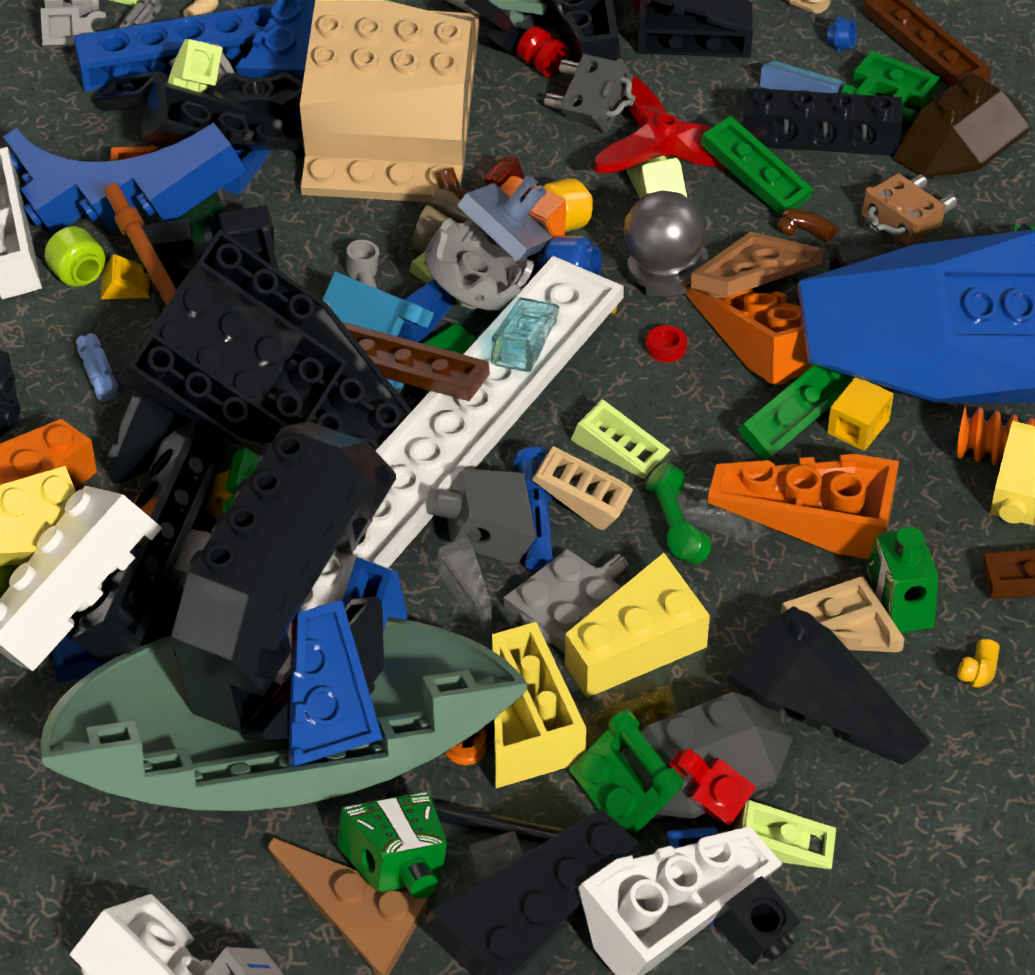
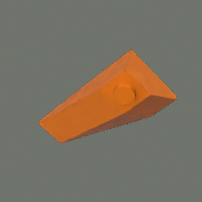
M691 284L687 285V293L684 294L747 368L764 378L768 383L774 385L787 384L791 379L800 377L814 365L808 363L801 308L798 305L788 303L787 294L777 291L771 294L753 292L752 288L726 298H714L708 296L705 291L691 288Z
M860 454L840 455V461L815 463L814 457L799 458V464L775 465L769 460L716 464L707 503L833 553L869 560L875 537L881 533L888 532L899 461Z

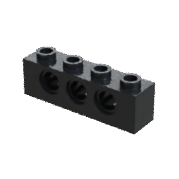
M746 88L742 126L767 148L894 156L899 148L902 129V97Z

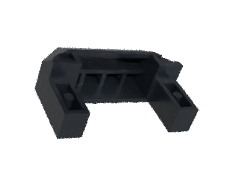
M310 421L281 427L272 443L265 444L261 450L258 465L250 477L244 478L240 482L235 500L226 514H221L215 521L212 536L203 550H198L191 558L176 621L171 633V640L173 641L194 715L237 732H241L250 723L264 700L267 690L291 653L287 629L335 550L339 549L353 554L373 521V516L397 479L395 471L367 441Z

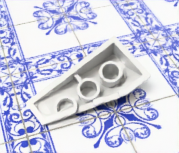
M750 826L704 837L698 843L673 849L672 846L657 849L654 854L634 859L632 855L616 859L583 882L579 887L594 950L615 975H644L710 924L727 901L761 875L766 879L782 863Z
M152 894L103 910L70 953V956L81 966L83 975H204L213 964L211 960H203L201 962L193 958L185 947L194 941L193 936Z

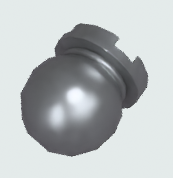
M661 190L645 194L631 208L625 218L624 237L630 253L627 262L631 284L633 286L636 284L644 286L646 294L651 296L668 297L687 293V285L691 284V273L709 261L707 249L703 246L705 225L697 205L681 193Z

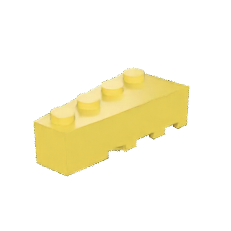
M66 466L0 485V568L7 565L28 563L38 549L37 542L41 535L48 528L55 526L66 512L64 509L65 505L76 492Z

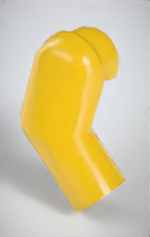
M989 639L979 640L976 645L974 659L972 657H964L962 662H960L957 671L959 680L970 682V686L974 688L988 685L995 677L1000 649L999 644Z

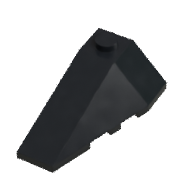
M160 80L155 81L140 117L142 139L149 141L157 147L164 148L174 145L214 123L234 150H305L301 122Z

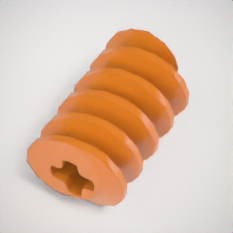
M965 405L956 446L958 459L963 460L969 450L973 449L976 463H981L988 452L991 454L992 465L998 467L1003 459L1012 421L1018 422V416L1012 414L1006 425H1003L1000 411L995 410L989 421H985L983 408L978 407L973 416L968 418ZM1030 417L1026 424L1035 426V418Z

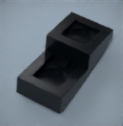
M466 0L464 4L482 15L479 19V32L516 56L520 40L517 30L507 14L488 0Z

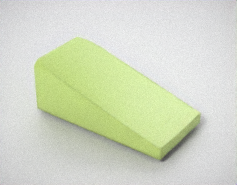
M747 800L735 818L733 830L750 826L780 862L832 869L836 836L835 827L751 800ZM810 834L817 836L821 841H823L824 836L822 855L808 851Z

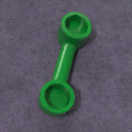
M666 462L651 472L646 480L645 488L658 498L669 527L667 545L672 554L689 565H698L708 557L711 550V539L706 533L685 521L676 498L685 485V475L681 469Z

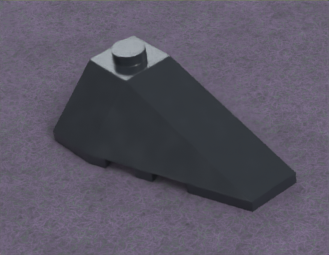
M795 606L768 621L727 679V682L766 708L778 713L782 706L807 716L806 725L820 730L822 724L847 733V739L851 744L900 765H904L921 753L930 742L925 734L829 628L816 621L810 613L800 610Z

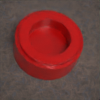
M660 325L654 327L646 335V352L656 361L665 363L675 362L686 354L687 336L681 329L675 326Z

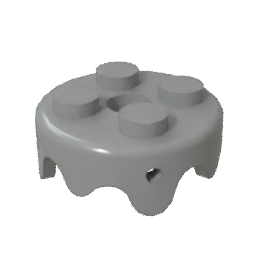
M448 218L433 235L426 247L425 253L427 267L433 278L446 292L458 299L463 306L469 309H505L523 289L534 266V263L527 259L517 262L471 218L463 223H455L451 218Z

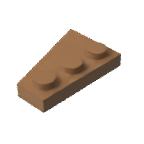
M749 232L691 273V288L705 291L710 297L726 298L822 264L823 249Z

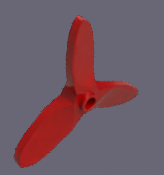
M633 76L631 81V94L635 95L636 99L632 106L627 107L635 117L640 129L601 151L596 156L593 167L596 173H612L639 165L656 155H674L698 165L729 170L700 144L702 135L713 127L681 122L676 117L668 114L654 93L635 76Z

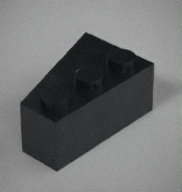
M639 0L637 54L751 57L753 35V6L751 1Z

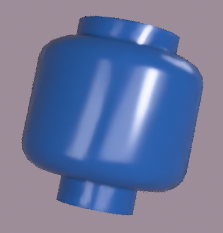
M586 236L553 237L547 243L545 250L539 253V271L552 256H555L600 275L602 266L600 250Z

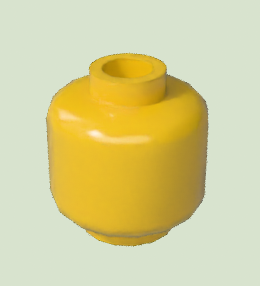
M565 178L543 186L545 190L564 198L566 201L565 233L580 229L588 224L592 216L593 199L583 183L577 179Z

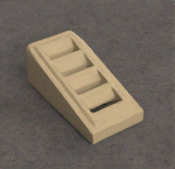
M554 446L548 450L532 478V481L594 527L601 530L606 529L619 517L633 491L631 487L621 480ZM557 466L563 470L559 479L552 476ZM571 478L578 481L575 487L569 484ZM586 489L590 490L592 494L586 493Z

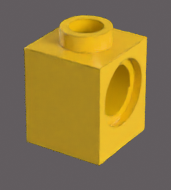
M855 377L830 408L827 434L865 451L889 422L894 393L883 389L879 385Z

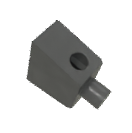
M464 469L459 472L449 491L433 488L428 495L427 513L447 518L450 540L456 546L506 563H518L536 538L523 473Z

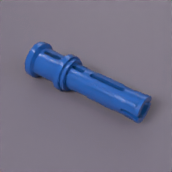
M535 446L519 450L513 459L515 469L525 476L536 533L535 540L526 551V568L529 571L540 570L551 561H554L552 556L549 502L554 496L532 481L548 450ZM533 459L536 460L537 466L532 467ZM536 521L539 525V537H537Z

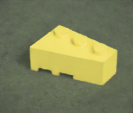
M662 553L565 634L564 666L585 697L588 698L706 648L710 615L665 553Z
M534 622L492 634V651L510 663L527 683V691L516 702L494 718L496 788L571 767L585 753L586 726L537 623Z

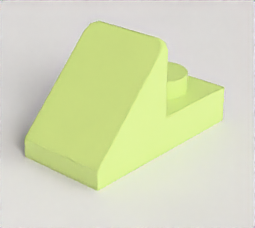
M665 155L650 158L639 165L627 168V173L640 199L645 194L661 190L678 192L687 197L681 163L678 158L666 159Z

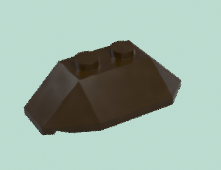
M969 73L921 110L893 156V161L916 175H923L926 179H934L937 175H956L980 170L1027 134L1030 126L1020 101L977 75Z

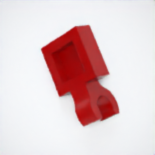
M689 748L684 752L678 750L668 764L670 768H675L683 778L694 785L686 798L724 827L731 826L756 789L753 783L721 758H713L707 766L706 762Z

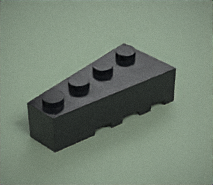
M542 0L548 4L546 13L563 42L569 46L570 54L575 62L580 63L583 54L613 61L621 58L613 0Z
M600 809L431 910L423 929L472 975H518L583 908L579 892L580 885L616 859L631 856L638 841L603 809Z

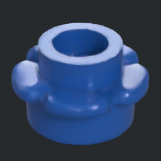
M838 16L835 23L829 24L828 43L830 46H835L837 52L853 50L857 39L855 20Z

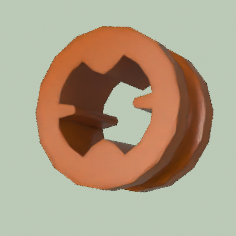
M480 729L468 738L469 742L473 739L472 747L463 748V743H460L458 746L456 745L445 752L447 757L460 765H471L480 761L485 756L487 749L485 729Z

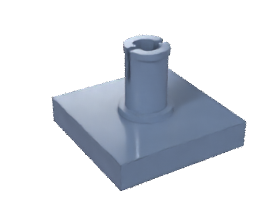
M525 176L522 180L523 182L510 197L495 183L466 193L457 204L468 217L517 262L544 250L547 243L553 238L528 214L541 197H544L546 194V190L542 185H539L538 188L534 187L538 182L530 176Z

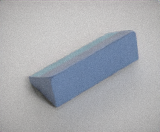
M778 61L766 63L761 69L760 86L769 89L840 93L845 85L844 81Z

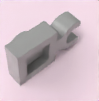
M79 7L41 8L43 49L75 47L73 36L95 32L91 27L92 24L98 21H106V13L94 11L86 18H79Z

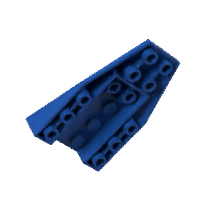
M1035 230L913 244L800 280L797 284L808 363L937 403H1035Z

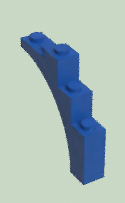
M214 123L196 134L156 152L134 158L104 162L77 161L50 154L27 140L17 128L3 136L12 148V151L9 153L19 174L25 170L28 171L21 176L26 182L21 191L30 202L23 208L37 227L45 223L52 235L69 226L86 213L93 222L100 217L109 231L116 227L117 224L114 220L116 214L103 192L112 183H118L131 207H135L138 211L144 208L149 216L157 213L163 222L177 219L247 171L232 145Z

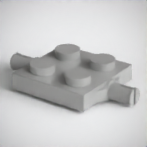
M567 549L556 557L554 561L548 563L503 597L504 608L516 616L523 625L536 622L545 642L554 645L565 653V634L621 588L613 580L628 570V563L623 556L620 557V554H616L602 567L596 568Z

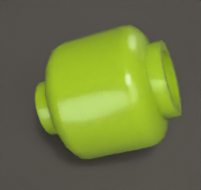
M77 226L65 227L59 230L49 239L45 247L44 257L48 267L68 286L80 287L95 281L105 266L106 256L103 247L85 229Z

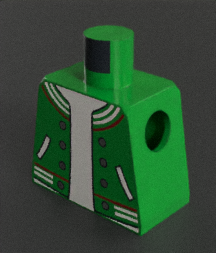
M903 527L899 531L877 535L866 566V572L877 598L900 633L934 628L939 579L923 533L915 527ZM908 590L911 591L910 601L904 598Z
M428 791L342 807L337 846L375 890L386 892L407 887L410 894L417 899L428 897L436 890L438 880L442 877L447 844Z

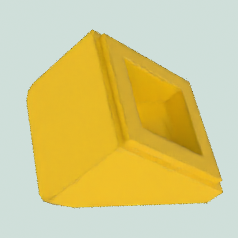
M113 254L102 270L100 299L149 298L150 277L149 274L143 272L142 264Z

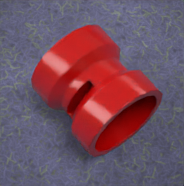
M536 26L529 29L520 39L517 55L529 65L535 64L536 70L549 78L560 71L559 65L562 60H569L570 49L562 41L552 39L549 32Z

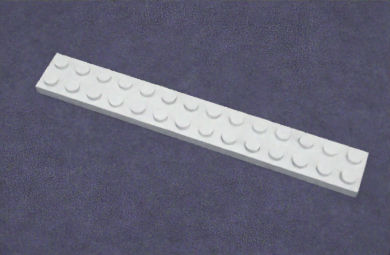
M552 256L463 354L488 361L490 375L470 402L430 391L376 450L395 471L397 479L373 516V521L353 554L339 549L335 550L298 612L342 600L356 557L389 568L434 516L428 514L426 508L430 491L433 488L449 491L451 484L460 471L475 469L619 304L623 299L624 286ZM292 622L287 629L290 647L292 641ZM291 653L273 680L280 685L291 674Z

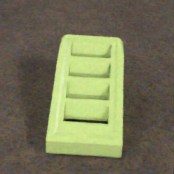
M603 399L577 424L571 441L642 479H645L670 451V449ZM602 426L607 430L603 432L599 428ZM615 434L621 436L618 442L612 439ZM630 441L637 444L630 452L624 448ZM645 449L652 452L644 462L637 458Z

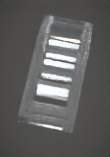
M684 485L681 493L676 498L687 523L740 540L758 542L764 528L763 524L715 506L714 510L708 509L710 503H707L710 486ZM688 497L700 499L697 508L684 507Z
M464 537L440 547L438 552V578L477 632L483 636L491 633L492 604L472 543L468 537Z

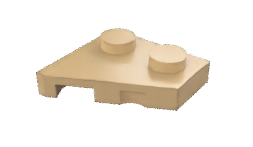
M864 576L782 603L781 614L793 606L810 613L816 621L829 628L848 650L899 652L903 650L904 637Z

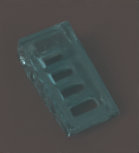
M520 297L492 336V364L498 367L530 372L536 364L559 314V305Z

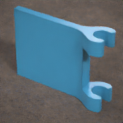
M334 272L323 298V301L330 304L331 309L342 322L397 337L405 319L428 328L434 315L433 312L338 272ZM388 379L394 388L402 390L404 383Z

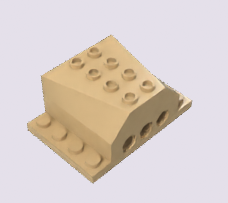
M315 0L300 99L305 149L301 182L302 195L431 202L434 193L440 189L435 173L451 167L454 168L460 188H462L480 24L479 13L427 11L388 0Z

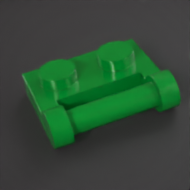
M625 710L616 714L610 720L608 730L569 770L599 810L603 809L633 837L680 791L684 785V779L675 768H668L638 729L640 726L639 721L631 711ZM625 743L652 777L653 782L650 789L645 786L620 753L619 749Z

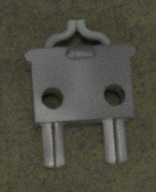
M583 54L580 63L562 60L559 70L561 73L574 75L565 97L548 93L544 103L548 107L561 109L569 120L600 128L603 133H607L610 131L615 117L621 113L625 106H632L636 99V96L631 94L633 74L621 58L613 61ZM625 95L629 100L623 101Z

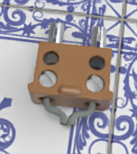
M898 173L874 188H866L861 214L872 222L870 227L875 231L884 230L904 245L910 246L917 244V242L941 227L944 213L956 207L957 201L952 195H947L937 200L924 191L923 188L927 186V180L923 175H917L908 180Z

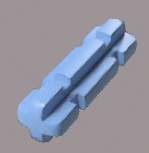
M89 333L86 336L80 335L76 340L77 351L80 358L84 361V368L91 385L95 388L94 392L97 399L104 402L117 398L119 396L118 384L115 377L111 374L112 369L104 350L100 348L101 343L98 336L93 333Z

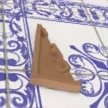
M273 838L268 846V851L277 860L279 868L288 878L291 876L307 894V899L331 926H335L342 933L343 940L351 949L355 948L373 968L375 975H389L427 908V898H414L409 891L402 888L386 892L377 891L359 871Z

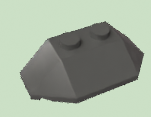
M730 692L652 723L641 732L667 766L678 750L684 752L687 748L698 754L706 762L707 766L713 758H721L756 786L753 793L777 783L793 741L792 735L774 710L762 706L750 697L735 692ZM627 746L621 754L645 786L650 789L653 782L652 777ZM683 778V787L657 815L692 819L706 812L686 798L694 785Z

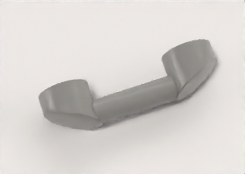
M367 240L351 242L347 246L346 251L347 273L352 279L377 289L373 276L378 269L379 248L373 242Z

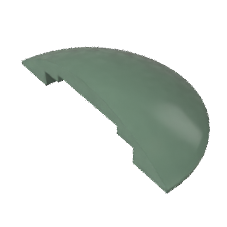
M388 617L383 631L384 670L374 681L375 689L370 695L383 739L288 768L289 740L245 741L239 735L240 732L193 714L170 635L142 645L128 654L124 653L110 660L77 682L61 697L50 712L43 727L40 742L42 764L61 775L98 790L149 804L216 811H252L298 806L344 796L385 782L435 759L478 732L516 702L527 691V683L510 663L484 645L442 628ZM272 682L253 718L281 686L280 684Z

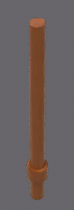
M112 183L103 192L116 214L114 220L121 233L128 235L164 303L167 305L176 288L142 228L144 221L138 210L129 205L118 183Z

